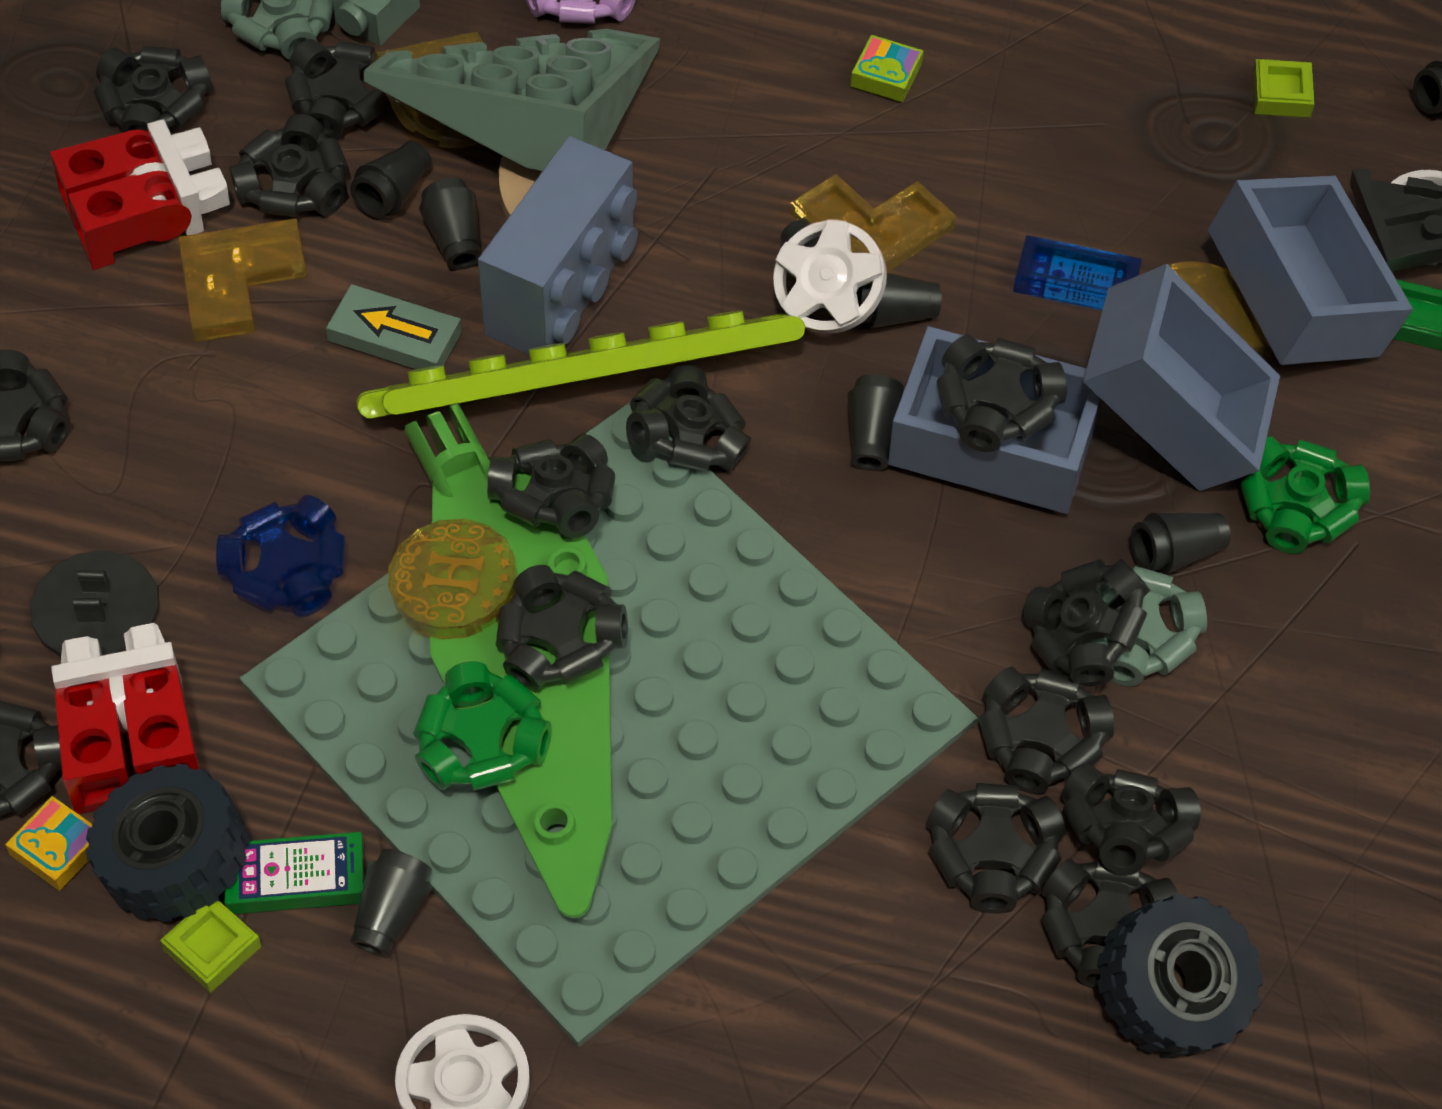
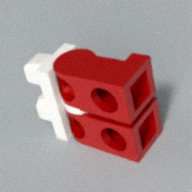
M164 119L148 123V131L131 130L50 152L58 192L76 229L77 236L92 271L114 264V252L150 240L159 242L171 240L181 235L184 231L187 237L204 232L201 214L230 205L227 184L220 168L217 167L194 175L189 174V171L212 165L210 150L200 127L171 135Z
M155 623L131 627L124 633L126 651L103 656L98 639L85 636L65 640L62 644L61 664L51 666L53 682L56 688L55 699L63 781L73 809L77 814L96 811L98 806L102 807L108 799L107 795L116 787L120 788L129 781L128 778L132 777L129 770L123 733L128 732L133 767L136 774H144L152 771L153 767L161 765L176 767V764L189 765L190 769L198 770L200 768L181 675L172 643H165L159 627Z

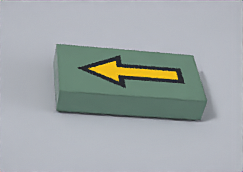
M351 284L329 321L326 333L329 342L413 369H421L445 364L462 333V324L460 318Z

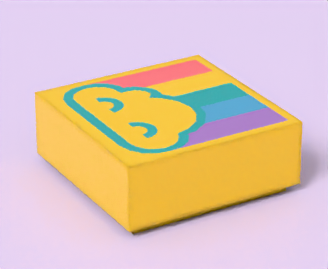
M51 796L5 846L11 857L61 891L88 862L86 849H89V843L86 840L88 828H91L93 824Z

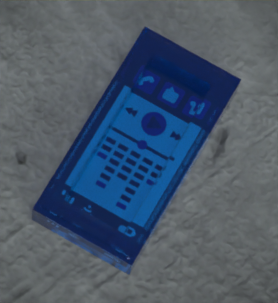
M1026 235L1013 292L1102 311L1108 288L1138 276L1142 258Z

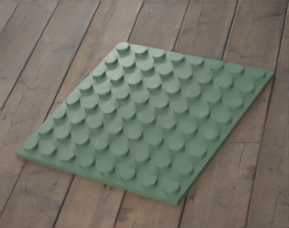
M630 402L585 433L599 440L604 446L608 456L607 466L613 469L616 476L611 505L604 510H599L597 524L585 536L608 576V584L612 591L611 598L617 604L625 605L628 617L626 647L614 649L610 652L612 830L592 903L585 915L579 918H567L559 912L495 785L473 791L472 784H451L446 790H442L433 784L418 766L415 755L419 753L420 740L415 738L413 732L426 697L431 694L436 695L444 683L430 657V620L425 617V614L414 612L416 605L423 606L416 608L419 612L425 611L426 605L414 599H411V603L409 600L403 602L406 597L402 596L396 589V584L399 581L395 575L397 570L402 568L401 565L391 570L239 678L244 689L394 850L409 854L431 867L432 873L428 883L431 885L432 891L578 1048L973 728L978 720L974 713L709 469L702 471L670 464L667 461V456L657 451L642 454L635 452L629 444L626 434L627 418L633 413L630 408ZM669 433L668 440L672 441L674 437L672 434ZM432 542L425 546L420 554L414 556L415 560L413 563L407 564L405 561L402 563L404 566H414L417 569L410 570L404 568L398 573V577L405 580L408 574L405 573V576L402 578L401 573L408 571L411 575L409 581L412 583V588L409 591H406L405 587L408 582L400 583V591L406 595L425 600L429 606H431V585L425 588L423 583L425 574L430 573L431 575V566L428 563L432 551ZM412 556L408 558V562L412 561ZM449 738L440 740L458 758L463 768L470 762L471 755L464 747ZM555 824L550 826L546 831L552 833L561 831L565 827V825Z

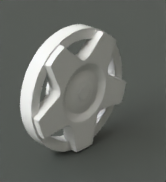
M840 220L817 222L801 229L788 242H785L780 249L774 268V290L782 309L787 315L801 318L805 324V329L826 334L843 332L866 320L880 303L887 279L885 260L875 241L858 226ZM820 236L814 247L803 246L808 241ZM851 236L861 241L870 253H852ZM787 272L796 278V283L789 294L786 288ZM873 282L868 297L859 307L856 294L857 289ZM819 308H825L835 320L819 321L807 316Z
M472 1014L452 1015L438 1019L419 1030L406 1044L399 1057L395 1074L398 1102L401 1109H416L410 1098L431 1103L430 1109H523L530 1087L529 1065L526 1054L518 1039L506 1027L492 1019ZM467 1031L486 1034L496 1039L497 1042L477 1047ZM435 1040V1057L430 1061L413 1063L421 1050ZM517 1069V1087L513 1097H511L502 1086V1082Z

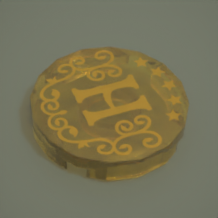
M465 518L439 520L417 529L398 546L389 564L388 589L396 610L405 617L406 623L417 632L439 639L467 638L481 632V626L489 623L492 619L496 618L497 622L499 620L500 607L510 603L515 593L513 583L518 576L516 558L506 538L487 524Z

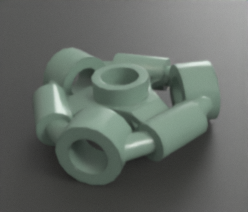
M221 0L222 20L224 23L232 24L233 35L261 51H265L269 47L281 50L283 56L289 60L293 51L301 42L307 39L317 41L316 37L318 34L329 29L334 10L333 0H261L254 16L249 17L250 0Z
M1138 566L1134 567L1133 570L1151 589L1143 598L1142 609L1147 612V616L1132 651H1123L1114 663V677L1110 680L1111 682L1123 686L1139 685L1145 676L1155 672L1167 675L1196 652L1195 640L1199 634L1205 633L1207 630L1206 607L1199 591L1186 592L1172 583V576ZM1109 583L1104 584L1100 591L1101 597L1107 606L1119 596ZM1171 600V616L1176 632L1169 631L1160 616L1159 604L1164 601ZM1106 638L1095 639L1087 642L1100 643L1108 646Z

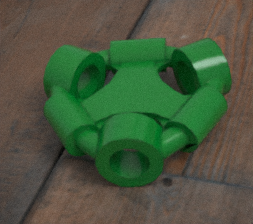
M1270 436L1266 439L1260 471L1247 475L1241 481L1240 486L1250 518L1262 523L1267 530L1266 540L1268 543L1281 552L1296 554L1303 552L1308 544L1319 540L1327 544L1331 543L1358 523V510L1361 506L1367 505L1370 498V484L1365 467L1362 464L1348 465L1335 457L1337 451L1301 439H1299L1298 445L1280 444L1275 438ZM1288 459L1294 463L1295 467L1288 475L1269 482L1285 466ZM1334 473L1333 486L1337 503L1332 500L1325 487L1324 476L1326 474Z
M463 662L453 666L446 672L445 684L436 695L431 694L426 697L413 732L415 738L420 740L419 753L415 755V760L429 780L442 790H446L451 784H472L473 791L515 780L513 773L529 764L542 765L550 745L551 723L548 720H544L539 711L541 700L513 675L509 674L502 678L489 672L486 664L482 662ZM493 694V698L490 702L475 708L456 709L452 705L454 704L456 706L461 707L475 706L477 704L483 703L484 701L489 699ZM514 720H520L515 734L513 755H510L501 750L503 737ZM449 738L464 747L471 755L470 762L463 768L458 758L440 740Z

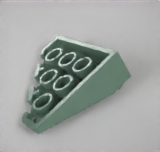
M612 29L589 30L588 38L572 39L566 44L560 43V37L556 34L516 38V46L499 47L493 52L491 50L487 51V45L484 42L442 46V54H428L419 59H412V53L409 50L386 52L364 70V82L526 168L543 171L568 136L600 149H606L659 50L660 38Z

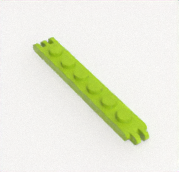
M742 310L707 316L708 327L685 331L684 321L671 322L648 327L649 338L626 342L624 332L611 333L589 338L590 349L566 353L565 343L529 349L530 360L506 364L504 354L472 359L468 361L470 371L446 375L444 365L407 372L409 378L407 383L362 392L357 397L356 406L360 414L366 418L414 412L795 341L804 335L805 324L801 318L783 313L744 320Z

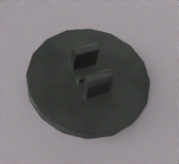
M106 550L78 553L54 565L38 582L30 601L31 624L43 646L61 657L62 644L65 640L85 636L98 639L102 656L126 651L125 632L131 627L156 622L160 611L158 587L147 568L127 554Z

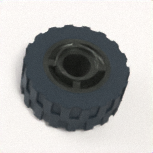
M176 764V767H165L164 765L153 767L152 771L144 774L137 773L128 778L129 781L120 788L116 787L107 795L108 799L102 807L98 806L93 815L95 819L93 825L87 831L86 840L89 843V849H86L87 860L93 867L92 871L122 910L126 913L129 910L136 918L147 921L148 918H155L159 922L171 921L174 917L183 916L186 918L197 914L196 910L205 905L209 907L219 900L218 896L226 888H231L237 880L235 876L238 870L244 867L247 858L245 847L249 846V835L243 827L246 823L224 786L218 779L214 781L209 772L198 768V770L190 769L189 765Z
M1185 894L1173 895L1163 900L1159 899L1126 914L1117 921L1119 926L1109 931L1104 940L1106 946L1104 952L1099 954L1097 967H1100V979L1097 980L1099 994L1103 993L1107 1005L1104 1008L1109 1018H1113L1120 1027L1118 1031L1127 1040L1133 1039L1139 1044L1138 1048L1148 1053L1159 1052L1162 1053V1057L1169 1058L1183 1055L1187 1057L1224 1046L1234 1040L1233 1036L1235 1034L1245 1031L1251 1023L1249 1018L1252 1012L1258 1010L1261 998H1258L1259 987L1263 986L1262 972H1259L1257 959H1260L1256 946L1251 945L1247 937L1249 932L1243 924L1237 923L1230 916L1231 912L1222 905L1215 906L1209 903L1210 899L1201 896L1186 898ZM1174 963L1182 969L1185 975V990L1175 979Z

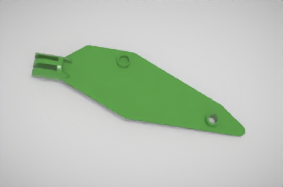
M459 404L449 406V413L462 444L456 442L439 411L426 416L431 437L439 453L437 457L432 452L416 420L405 425L404 429L405 435L433 486L432 539L440 538L445 534V530L437 529L436 532L441 534L435 535L433 530L436 527L442 526L446 528L450 524L460 526L458 532H451L450 529L457 530L455 526H451L448 529L449 535L456 538L473 539L479 537L482 533L481 529L473 528L472 531L478 532L476 534L469 532L470 527L476 525L481 526L485 531L483 537L474 540L480 545V551L477 554H469L467 552V548L470 546L475 547V549H470L469 551H477L478 547L472 542H455L453 547L456 550L463 548L462 545L455 548L457 543L465 544L464 551L456 553L451 549V543L454 539L446 536L442 540L432 541V551H435L440 556L477 559L484 556L480 571H477V568L473 566L459 565L455 568L451 577L452 580L461 581L479 578L475 593L464 587L431 585V605L439 604L437 598L443 592H450L453 595L452 601L448 603L443 602L442 598L445 596L446 600H449V595L445 594L440 597V602L447 605L463 603L465 601L464 596H458V598L463 599L462 601L455 599V596L459 593H464L468 596L467 603L458 607L464 612V619L460 622L453 623L447 618L451 613L457 614V617H450L452 620H459L461 618V612L455 608L436 606L430 609V612L436 611L439 613L438 618L430 620V657L444 684L445 674L450 668L468 661L482 662L486 664L489 672L502 678L508 675L503 668V662L505 661L504 652L498 649L495 644L499 612L502 605L510 603L515 593L513 590L515 578L527 568L544 564L550 566L553 572L569 575L573 571H579L609 587L608 576L585 535L579 538H568L559 531L556 525L544 522L540 526L535 527L501 509V500L488 499L487 487L490 460ZM516 470L515 488L520 491L525 490L532 477L531 474ZM502 544V548L506 549L501 551V554L494 552L496 549L495 545L500 546ZM501 558H503L504 560L509 559L508 563L510 565H506L503 568V566L498 563H500ZM432 564L431 576L448 579V570L451 564ZM504 572L505 575H509L507 578L508 581L504 580L503 582H501V579L498 578V576H502V573ZM500 587V590H503L500 596H493L494 592L492 589ZM563 591L560 599L556 603H558L564 598ZM490 599L489 603L492 605L488 606L487 610L485 607H480L483 604L482 600L487 601ZM596 610L588 613L583 627V640L587 643H597L595 633ZM530 642L526 643V645L531 646L545 656L551 665L555 662L557 655L550 653L545 647ZM610 653L602 659L604 667L567 685L561 679L544 683L537 692L531 691L541 700L539 711L542 717L551 723V739L546 758L542 765L529 764L513 773L515 780L495 785L559 912L567 918H579L589 911L612 830ZM493 694L489 699H487L483 703L468 707L456 706V708L468 709L478 707L480 705L490 702L493 698ZM514 720L503 737L501 750L507 754L513 755V744L520 720ZM555 824L565 825V827L558 832L552 833L546 831L550 826Z

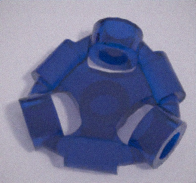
M304 495L296 504L279 507L276 502H273L239 518V527L229 535L218 536L216 548L218 576L226 577L234 584V594L266 610H271L274 606L290 608L295 615L300 617L318 612L331 599L332 592L330 587L334 578L343 575L345 537L336 531L335 523L337 518L335 513L320 499L311 495ZM289 521L300 534L314 541L311 542L294 537L284 530L286 523ZM246 540H253L261 545V556L257 568L247 572ZM285 583L284 587L281 590L280 584Z

